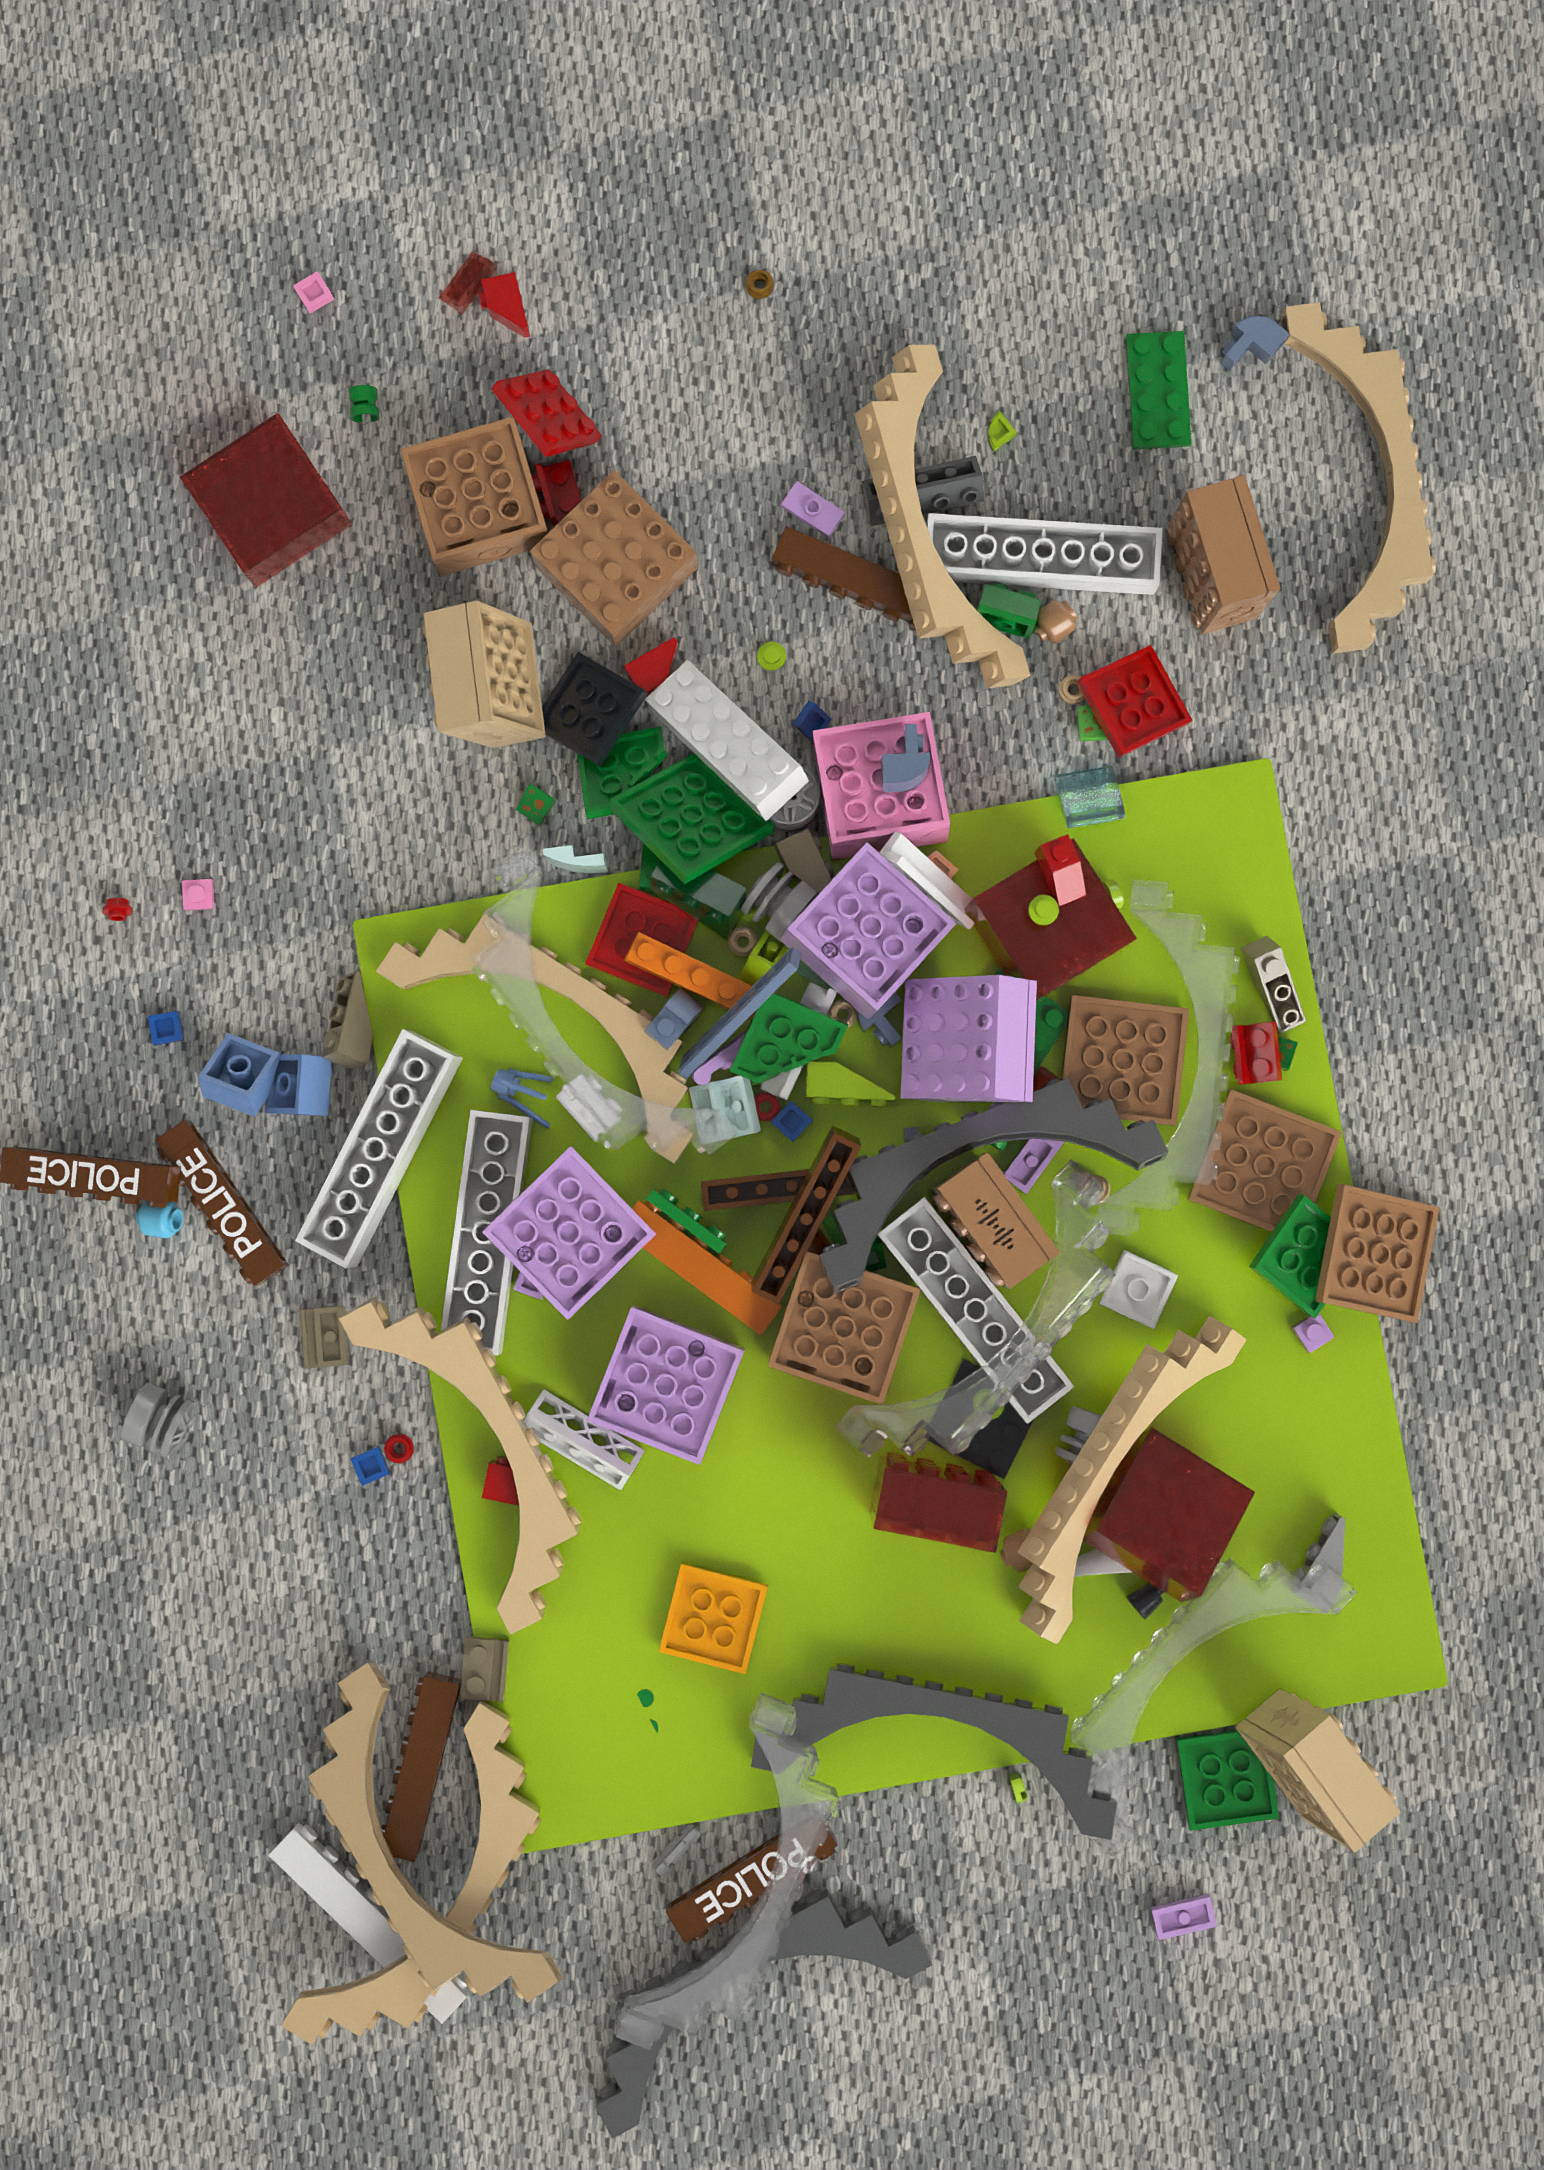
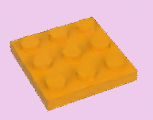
M681 1562L659 1652L746 1674L768 1585Z

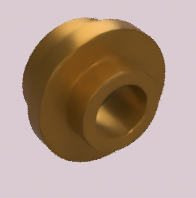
M764 270L751 272L745 281L746 291L754 299L767 298L774 289L773 277ZM757 281H762L765 283V287L757 289L754 284Z

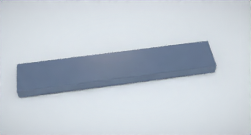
M794 947L790 948L683 1055L678 1074L687 1079L798 969L801 952Z

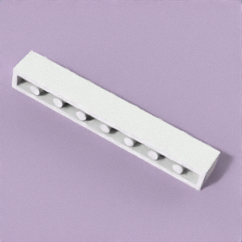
M298 1822L268 1856L384 1968L405 1956L406 1954L402 1947L404 1941L398 1932L395 1933L390 1928L386 1919L389 1915L383 1905L379 1906L371 1895L373 1888L369 1887L367 1889L360 1882L361 1876L354 1868L350 1866L346 1868L338 1861L340 1858L338 1853L331 1846L327 1845L324 1847L317 1840L318 1835L309 1825L302 1826ZM460 1973L440 1987L435 1996L429 1994L424 2002L428 2006L427 2010L441 2024L467 1998L470 1989L466 1984L465 1976Z

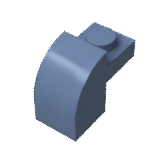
M1264 316L1247 317L1241 320L1231 333L1233 339L1222 351L1225 357L1221 364L1230 371L1248 350L1264 364H1267L1285 343L1289 333L1270 318Z
M905 724V753L882 754L883 792L908 791L917 787L925 779L929 770L930 752L918 753L924 752L923 734H917V724Z
M681 988L667 1001L664 1008L644 1032L668 1051L683 1032L686 1033L704 1012L705 1007Z
M895 992L869 1020L857 1011V1020L861 1030L865 1032L873 1025L876 1029L872 1032L882 1046L887 1043L890 1048L902 1039L884 1017L902 1001Z

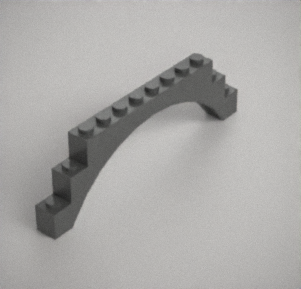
M1059 1078L1052 1079L1046 1082L1042 1089L1033 1092V1102H995L988 1107L989 1110L979 1114L977 1111L970 1112L962 1116L961 1121L952 1125L950 1122L940 1124L930 1134L923 1136L922 1133H918L907 1138L905 1144L897 1147L891 1144L881 1148L878 1151L879 1154L868 1158L867 1155L856 1158L847 1176L858 1201L854 1202L853 1199L843 1201L837 1205L838 1209L834 1210L833 1213L834 1221L845 1245L841 1246L840 1243H835L824 1248V1253L820 1254L819 1262L833 1294L862 1283L872 1244L891 1210L914 1184L934 1168L969 1150L997 1142L1042 1139L1063 1141L1100 1151L1137 1171L1165 1160L1169 1151L1154 1120L1146 1123L1143 1120L1136 1121L1127 1127L1128 1130H1125L1111 1099L1104 1102L1101 1099L1094 1100L1085 1105L1083 1110L1069 1078L1062 1081Z
M837 1663L836 1668L831 1667L829 1669L824 1702L818 1701L819 1696L801 1693V1698L795 1697L793 1699L788 1732H782L783 1727L775 1724H765V1728L760 1727L757 1730L751 1767L781 1773L785 1767L812 1744L843 1727L875 1717L916 1714L945 1717L975 1726L1011 1745L1040 1770L1060 1794L1081 1834L1107 1840L1112 1839L1117 1801L1111 1798V1793L1094 1789L1093 1794L1088 1793L1093 1759L1092 1756L1086 1755L1087 1750L1082 1748L1069 1747L1068 1751L1063 1750L1069 1716L1068 1713L1062 1712L1063 1707L1045 1704L1044 1709L1032 1707L1033 1701L1015 1698V1702L1012 1703L1002 1701L1003 1695L985 1692V1697L973 1695V1689L955 1686V1691L943 1689L944 1684L926 1680L925 1685L913 1683V1677L896 1675V1679L884 1677L883 1671L867 1669L866 1673L854 1671L855 1666Z
M816 1889L808 1893L804 1897L805 1901L799 1905L794 1906L791 1903L782 1907L777 1912L778 1916L769 1921L767 1918L756 1921L752 1924L751 1931L743 1935L740 1932L730 1935L725 1939V1945L717 1949L714 1946L704 1949L698 1954L699 1959L690 1964L687 1960L680 1962L672 1968L673 1973L662 1978L661 1975H657L645 1983L646 1987L642 1990L635 1992L634 1989H631L618 1998L619 2002L616 2004L615 2013L628 2038L626 2039L625 2036H621L613 2040L609 2044L610 2048L607 2049L605 2057L618 2085L610 2083L599 2091L600 2095L597 2096L595 2105L612 2139L639 2125L647 2080L661 2047L679 2020L705 1994L733 1975L764 1962L799 1955L838 1956L863 1961L908 1979L932 1966L931 1957L915 1926L912 1925L908 1928L906 1925L899 1926L891 1932L892 1937L887 1939L871 1907L865 1910L863 1907L854 1909L847 1915L848 1919L844 1921L828 1889L823 1892L820 1889Z

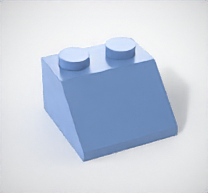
M227 1033L198 1076L202 1096L255 1117L270 1094L280 1053Z
M304 1054L280 1055L270 1094L266 1099L265 1113L328 1116L330 1079L332 1076L331 1061L322 1058V1056Z

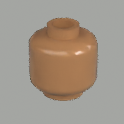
M1052 600L1039 610L1036 620L1037 625L1033 630L1043 642L1048 639L1050 642L1057 644L1076 629L1075 620L1078 617L1066 601Z
M1024 1528L1006 1536L1003 1540V1549L1000 1550L1001 1558L1006 1567L1012 1566L1019 1573L1030 1569L1033 1564L1018 1553L1019 1548L1031 1531L1029 1528Z

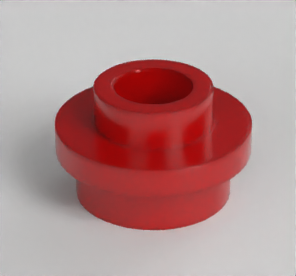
M109 898L102 908V913L112 921H124L127 919V916L133 914V908L130 906V901L125 898Z
M761 1092L754 1097L760 1121H771L779 1114L780 1102L775 1095L769 1092ZM767 1101L771 1104L769 1112H762L760 1110L762 1102Z
M394 1434L385 1443V1455L393 1463H404L412 1457L414 1443L405 1434ZM396 1443L404 1445L405 1450L402 1454L395 1452L394 1446Z

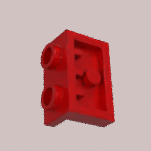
M570 460L542 467L541 463L535 464L537 474L532 475L536 491H543L545 501L540 502L544 519H551L552 526H556L581 502Z
M1276 1022L1232 1026L1230 1044L1235 1051L1236 1062L1233 1064V1073L1235 1078L1238 1079V1084H1257L1283 1080Z

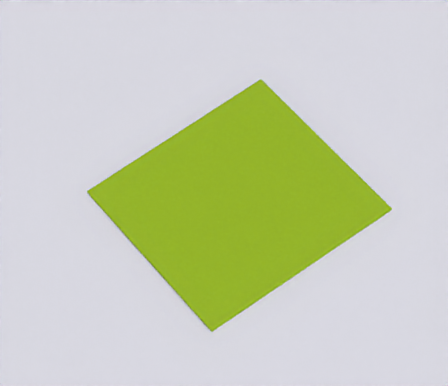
M1258 759L949 814L950 830L948 842L916 847L926 857L937 850L959 869L951 880L974 900L965 912L974 924L970 930L955 924L907 979L994 975L1001 966L1018 978L1037 981V991L1068 1011L1071 995L1189 1009L1177 1126L1156 1124L1169 1151L1165 1160L1137 1171L1100 1151L1064 1142L1027 1194H1024L1012 1185L1057 1247L1060 1254L1049 1260V1262L1011 1289L997 1285L995 1287L1075 1387L1034 1418L1005 1479L925 1439L963 1360L965 1359L979 1367L981 1366L922 1291H920L884 1403L881 1405L768 1367V1360L799 1267L779 1303L782 1305V1308L762 1335H759L644 1248H641L568 1320L545 1296L540 1300L513 1290L520 1273L514 1265L502 1354L494 1356L497 1361L495 1368L500 1376L504 1375L507 1378L511 1387L509 1394L514 1402L518 1401L524 1410L525 1418L543 1389L589 1416L630 1309L634 1305L744 1347L745 1350L700 1465L617 1433L645 1450L620 1491L539 1441L537 1446L542 1455L547 1454L554 1468L551 1472L556 1481L561 1480L568 1494L565 1498L570 1507H576L582 1522L579 1523L581 1526L577 1535L552 1547L559 1550L564 1560V1565H562L563 1569L560 1577L535 1589V1591L539 1590L543 1594L546 1601V1610L543 1618L510 1635L496 1608L514 1568L520 1539V1506L481 1498L489 1462L492 1459L497 1460L498 1456H507L499 1438L481 1411L456 1386L428 1368L473 1637L510 1640L505 1699L503 1702L496 1700L485 1702L511 1717L508 1726L512 1730L503 1744L498 1742L496 1745L525 1762L523 1771L527 1775L518 1790L514 1787L511 1790L540 1807L538 1817L541 1818V1821L533 1835L526 1834L522 1841L525 1848L521 1854L1030 1762L1011 1745L978 1727L945 1717L903 1714L875 1717L843 1727L812 1744L785 1767L781 1773L751 1767L757 1730L760 1727L765 1728V1724H775L783 1727L782 1732H788L793 1699L795 1697L801 1698V1693L819 1696L818 1701L824 1702L829 1669L831 1667L836 1668L837 1663L855 1666L854 1671L866 1673L867 1669L883 1671L884 1677L896 1679V1675L913 1677V1683L925 1685L926 1680L943 1683V1689L955 1691V1686L973 1689V1695L985 1697V1692L1003 1695L1002 1701L1012 1703L1015 1702V1698L1033 1701L1032 1707L1044 1709L1045 1704L1063 1707L1062 1712L1068 1713L1069 1716L1063 1750L1068 1751L1069 1747L1085 1749L1087 1752L1237 1725L1242 1720H1246L1245 1718L1279 1689L1289 1694L1295 1693L1302 1701L1304 1699L1308 1700L1313 1707L1319 1706L1325 1709L1436 1689L1447 1685L1448 1678L1378 1315L1325 1304L1320 1311V1315L1333 1333L1334 1338L1313 1352L1307 1353L1291 1327L1308 1316L1249 1267L1272 1232L1187 1200L1230 1089L1342 1132L1315 1203L1328 1216L1331 1217L1337 1184L1353 1186L1270 759ZM1068 834L1081 863L1086 896L1060 906L1058 916L1051 924L1038 925L1029 916L1028 907L1030 902L1039 895L1054 897L1034 852L1041 844ZM828 836L819 837L818 839L822 846L819 853L822 860L829 861L836 876L853 857L832 861ZM768 846L741 851L711 870L747 888V898L748 892L759 877L771 869L777 862L781 864L782 862L775 847ZM641 869L355 920L353 923L362 983L373 1033V1047L378 1076L402 1029L414 1031L463 1057L397 1187L417 1307H423L425 1313L430 1312L437 1326L435 1328L436 1333L441 1331L470 1110L529 1117L507 1101L497 1098L498 1093L491 1090L493 1078L499 1068L505 1071L512 1068L521 1072L553 1077L552 1082L518 1078L521 1080L520 1085L545 1094L547 1096L545 1100L517 1091L515 1096L510 1095L550 1124L549 1128H545L533 1120L524 1191L571 1146L631 1209L638 1200L645 1203L647 1196L653 1189L659 1192L662 1188L669 1191L679 1199L676 1205L683 1210L686 1206L692 1208L703 1217L700 1220L703 1225L708 1228L713 1224L726 1234L723 1240L728 1244L721 1254L733 1262L730 1267L740 1274L744 1270L752 1277L757 1272L792 1202L704 1211L701 1181L810 1169L832 1125L860 1139L861 1148L856 1158L864 1155L870 1158L879 1154L878 1151L885 1146L894 1144L897 1147L904 1144V1128L917 1127V1134L922 1133L925 1136L934 1132L933 1129L940 1124L950 1122L952 1125L961 1121V1117L970 1112L977 1111L979 1114L989 1110L988 1107L995 1102H930L901 1099L904 981L895 991L902 1000L901 1003L884 1016L902 1038L892 1048L887 1043L882 1046L872 1033L876 1030L873 1025L863 1032L856 1019V1022L850 1028H847L836 1053L812 1060L814 1062H837L895 1095V1101L888 1102V1107L871 1106V1101L859 1100V1106L841 1105V1100L829 1099V1105L812 1104V1099L806 1098L807 1064H805L788 1100L785 1101L777 1097L780 1102L779 1113L792 1101L813 1120L794 1142L789 1140L771 1123L773 1120H759L761 1132L701 1145L690 1091L688 1090L670 1119L675 1121L678 1116L692 1125L690 1132L694 1134V1137L677 1163L674 1164L649 1148L645 1104L636 1076L621 1048L600 1022L574 1001L543 985L512 976L468 974L443 977L404 990L376 972L395 942L401 946L405 942L420 951L418 955L420 958L439 928L446 933L451 928L464 937L462 941L464 944L483 914L490 919L494 914L508 923L506 929L516 934L519 930L533 939L530 944L540 950L544 946L558 955L555 960L563 966L569 962L582 971L580 976L590 982L591 978H594L605 985L607 988L604 992L613 998L616 994H619L630 1001L631 1005L629 1008L638 1014L642 1009L656 1017L667 1001L681 989L680 987L672 985L667 998L585 964L618 882L671 903L667 899L656 895L652 890H640ZM785 869L779 877L780 880L787 874ZM793 878L789 887L793 889L799 882ZM1109 880H1115L1119 884L1123 895L1122 907L1112 911L1107 908L1101 891L1102 883ZM756 906L750 914L742 916L735 929L740 927L749 928L756 934L759 941L766 931V925L771 917L766 914L758 922L753 921L752 918L758 910ZM699 921L685 953L736 979H739L749 956L740 957L735 955L730 950L727 940ZM1268 936L1282 949L1306 1022L1281 1034L1277 1031L1278 1037L1298 1042L1290 1069L1287 1071L1281 1070L1283 1080L1239 1085L1238 1079L1235 1078L1233 1073V1064L1236 1060L1235 1051L1230 1044L1232 1026L1273 1022L1248 971L1241 948ZM741 937L738 939L737 944L739 947L744 948L748 946L749 941L747 938ZM800 959L798 969L775 992L800 1003L810 982L826 990L829 988L834 989ZM686 991L701 1003L705 1009L687 1032H683L679 1037L683 1045L665 1073L667 1075H670L671 1071L679 1073L678 1070L683 1055L728 1010ZM837 992L833 1003L845 999ZM841 1009L837 1012V1017L840 1020H845L848 1018V1012ZM746 1020L715 1052L745 1032L751 1021ZM1067 1025L1033 1075V1092L1042 1089L1043 1085L1052 1079L1059 1078L1061 1081ZM720 1067L711 1073L709 1082L720 1081L739 1075L730 1072V1067L722 1070ZM582 1073L587 1078L593 1075L603 1087L599 1091L606 1100L612 1097L622 1109L619 1113L622 1120L597 1142L588 1135L556 1098L563 1089ZM691 1075L684 1084L688 1088L699 1085L692 1079ZM762 1083L752 1087L754 1097L761 1092H766L760 1089ZM767 1101L762 1102L760 1110L762 1112H769L771 1104ZM1121 1120L1125 1130H1128L1127 1127L1134 1123V1121ZM1028 1139L1007 1141L1003 1151L996 1149L992 1145L969 1150L937 1166L906 1192L888 1214L879 1232L924 1197L952 1231L947 1223L951 1218L946 1211L939 1212L930 1200V1197L933 1196L930 1189L976 1156L987 1152L1004 1174ZM1094 1175L1104 1177L1110 1184L1109 1197L1098 1205H1092L1085 1201L1081 1193L1083 1181ZM1100 1187L1095 1188L1094 1195L1099 1192ZM856 1194L836 1196L824 1219L833 1215L834 1210L838 1209L837 1205L848 1199H853L854 1202L858 1201ZM660 1211L659 1215L665 1218L667 1221L671 1218L664 1212ZM823 1222L807 1250L819 1255L824 1253V1248L833 1244ZM687 1229L682 1231L690 1238H693L694 1235ZM956 1236L963 1246L968 1244L964 1236ZM881 1241L887 1267L872 1272L918 1288ZM707 1247L706 1250H708L714 1256L718 1254L711 1247ZM1123 1250L1178 1275L1154 1329L1099 1304ZM975 1260V1262L983 1270L985 1268L984 1264L981 1261L979 1262V1260ZM1210 1315L1234 1329L1246 1339V1342L1230 1366L1202 1378L1182 1392L1155 1417L1136 1439L1106 1486L1115 1506L1089 1521L1078 1554L1080 1556L1101 1545L1149 1530L1155 1550L1169 1547L1172 1559L1160 1561V1566L1132 1573L1074 1577L1072 1587V1622L1058 1644L1040 1637L1019 1621L1033 1599L1032 1596L1018 1587L1028 1570L1019 1573L1012 1566L1006 1567L1001 1558L1000 1550L1003 1549V1540L1006 1536L1024 1528H1029L1030 1530L1033 1528L1071 1467L1066 1460L1055 1454L1057 1446L1066 1449L1071 1448V1444L1060 1440L1061 1435L1075 1437L1076 1434L1074 1429L1065 1424L1071 1405L1103 1415L1147 1344L1164 1354L1178 1330L1195 1339ZM543 1401L539 1410L547 1415H555V1408ZM566 1420L567 1426L574 1431L582 1430L580 1423L576 1420ZM591 1435L593 1443L598 1446L607 1445L605 1438L601 1435ZM625 1450L617 1451L618 1457L630 1465L635 1456ZM1336 1513L1345 1518L1342 1587L1327 1612H1324L1289 1589L1292 1585L1290 1578L1297 1568H1302L1307 1560L1305 1557L1306 1551L1313 1542L1317 1543L1322 1535L1320 1529L1326 1518L1332 1517ZM1171 1560H1174L1190 1581L1184 1586H1179L1175 1583L1161 1595L1163 1602L1144 1620L1126 1596L1146 1583H1150L1152 1586L1168 1574L1165 1567ZM681 1562L768 1585L746 1674L659 1652ZM648 1689L653 1693L654 1701L649 1707H643L637 1695L640 1690ZM650 1719L657 1722L658 1732L654 1729Z

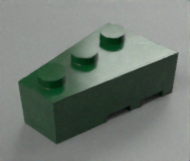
M661 860L651 875V889L656 895L667 899L728 941L731 933L744 915L741 908L746 901L747 888L711 869L684 884Z

